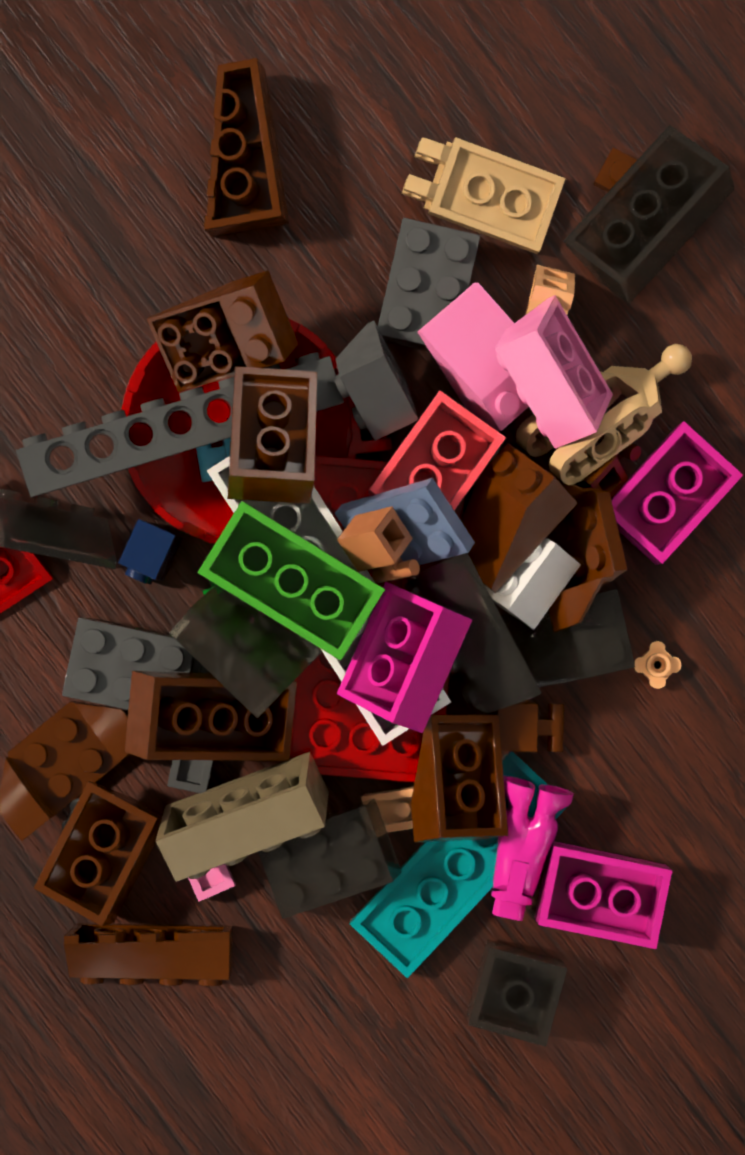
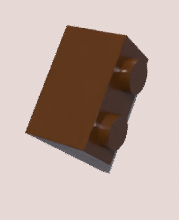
M235 366L227 499L310 504L315 473L317 372Z
M507 443L481 472L461 518V522L475 544L469 553L457 555L453 558L496 593L576 506L577 502L553 475Z
M430 715L423 732L411 799L414 842L484 840L508 836L498 715Z

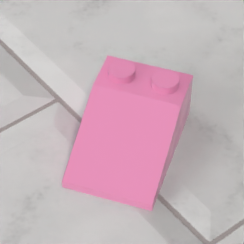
M473 283L418 331V334L465 408L495 430L502 431L529 407L528 404L521 401L517 393L516 383L510 373L500 366L496 356V345L504 331L512 326L514 322L479 283Z

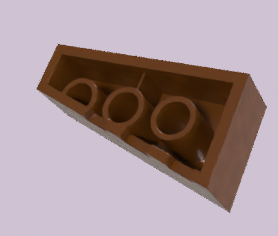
M257 58L218 65L213 115L215 124L213 139H211L210 155L212 159L210 179H208L207 185L208 206L204 230L211 236L218 237L289 224L265 68Z

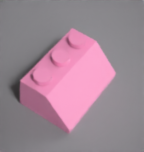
M554 295L506 329L495 350L500 366L510 373L516 383L517 393L521 401L528 404L534 413L539 431L544 437L549 438L556 449L596 433L613 393L556 295Z

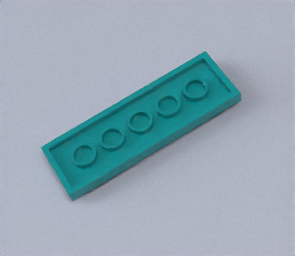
M509 751L502 758L503 776L525 779L535 785L534 796L528 811V817L531 818L535 815L539 785L548 784L514 752ZM505 797L506 808H508L509 803ZM564 808V809H562V810H560V811H558V812L556 813L555 820L561 815V813H562L566 808ZM498 837L484 840L424 842L350 921V925L408 978L493 887Z

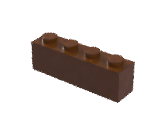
M76 923L64 935V949L69 978H80V983L101 984L104 983V978H120V984L124 985L142 984L143 979H159V984L168 986L183 984V979L199 980V985L219 986L222 985V980H229L232 974L233 926L108 924L100 926L96 923Z

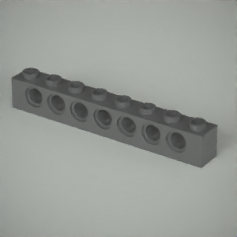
M318 352L295 359L297 366L285 369L317 372L316 412L344 403L343 397L334 381L336 374L330 356L320 359ZM280 364L265 367L270 369H281ZM234 377L219 381L220 389L204 393L203 387L179 393L181 401L165 405L164 398L141 404V413L126 417L125 410H120L101 416L103 424L87 428L85 421L61 428L63 436L48 440L46 433L23 439L24 447L16 449V453L30 497H36L231 438ZM220 400L226 403L229 408V417L225 422L217 423L209 418L207 407L210 402ZM175 412L187 414L191 420L190 430L182 435L172 432L168 426V419L171 414ZM142 423L151 429L152 440L148 445L137 446L130 441L129 430L133 425ZM105 435L112 440L114 449L108 457L98 458L90 452L89 444L95 436ZM58 447H67L74 454V462L66 470H58L50 462L52 451Z

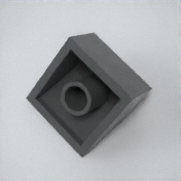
M375 321L366 324L335 359L339 374L334 376V381L342 397L345 399L350 396L354 402L355 407L351 408L359 428L361 430L368 428L373 439L376 441L417 421L418 417L408 383Z

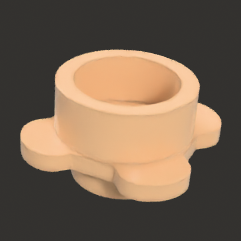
M655 641L650 644L649 651L645 652L642 657L635 659L634 669L638 673H643L649 679L651 687L659 689L665 686L666 679L672 673L680 671L681 661L677 657H672L665 650L664 643ZM656 661H659L661 663V667L659 669H656L654 667V663Z

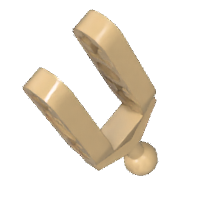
M681 344L668 346L662 353L661 361L649 370L646 368L611 366L604 372H600L613 393L608 407L621 394L625 395L627 399L604 414L596 433L559 447L550 458L549 469L551 473L564 484H576L647 432L653 419L662 413L658 382L669 374L680 375L685 373L691 367L692 354L689 349ZM534 414L519 426L516 432V443L529 455L539 457L554 448L549 438L544 437L539 431ZM605 434L602 442L595 446L598 439Z

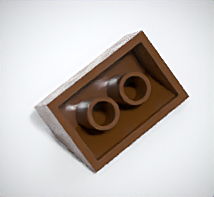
M88 781L33 889L100 926L114 923L156 842L163 814L132 797Z

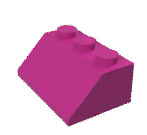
M385 582L383 587L385 591L373 609L337 691V695L394 724L423 733L472 619Z

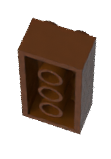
M132 671L125 752L146 760L289 761L297 682L273 675Z

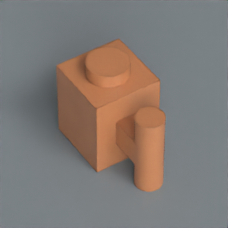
M392 506L355 515L337 539L358 572L373 569L372 578L376 583L419 574L420 566L417 560L403 561L400 557L413 538Z

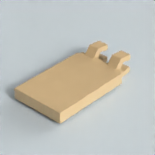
M424 137L421 138L414 157L430 164L438 165L434 180L431 182L409 174L401 194L418 201H424V209L429 210V215L535 254L540 252L566 178L456 137L453 143L447 141L446 145Z

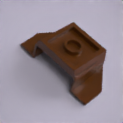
M544 469V470H546L547 472H549L551 475H553L550 470ZM556 476L554 477L577 502L576 506L556 526V534L562 549L581 565L569 581L571 588L561 591L549 608L554 633L582 623L601 586L613 581L628 570L610 492L594 488H581L575 484L567 485Z
M71 701L8 752V757L5 758L0 789V814L21 841L79 797L88 781L96 783L129 755V753L125 752L128 716L122 709Z

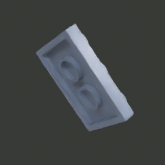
M433 478L341 504L335 512L336 517L345 529L355 515L392 506L413 538L400 557L403 561L415 559L419 565L469 553L475 544Z

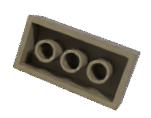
M309 751L293 757L289 761L280 762L208 789L203 793H198L166 805L156 837V843L176 882L188 877L189 879H197L207 874L212 868L223 864L232 866L243 861L247 855L261 850L263 852H270L279 848L285 841L296 837L308 838L317 834L321 828L325 827L329 791Z

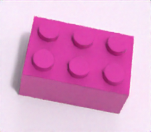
M683 421L669 433L611 499L618 530L655 565L663 564L739 481L743 474Z
M554 841L546 858L534 918L540 926L657 949L672 870L662 863Z

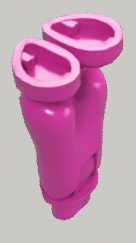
M503 776L505 797L509 803L508 808H506L508 836L498 837L493 878L494 889H492L491 896L495 898L492 914L523 921L526 905H532L533 899L531 897L534 896L547 855L557 835L558 823L555 820L556 813L570 806L574 793L553 785H539L535 815L529 818L528 811L534 796L535 785L525 779Z

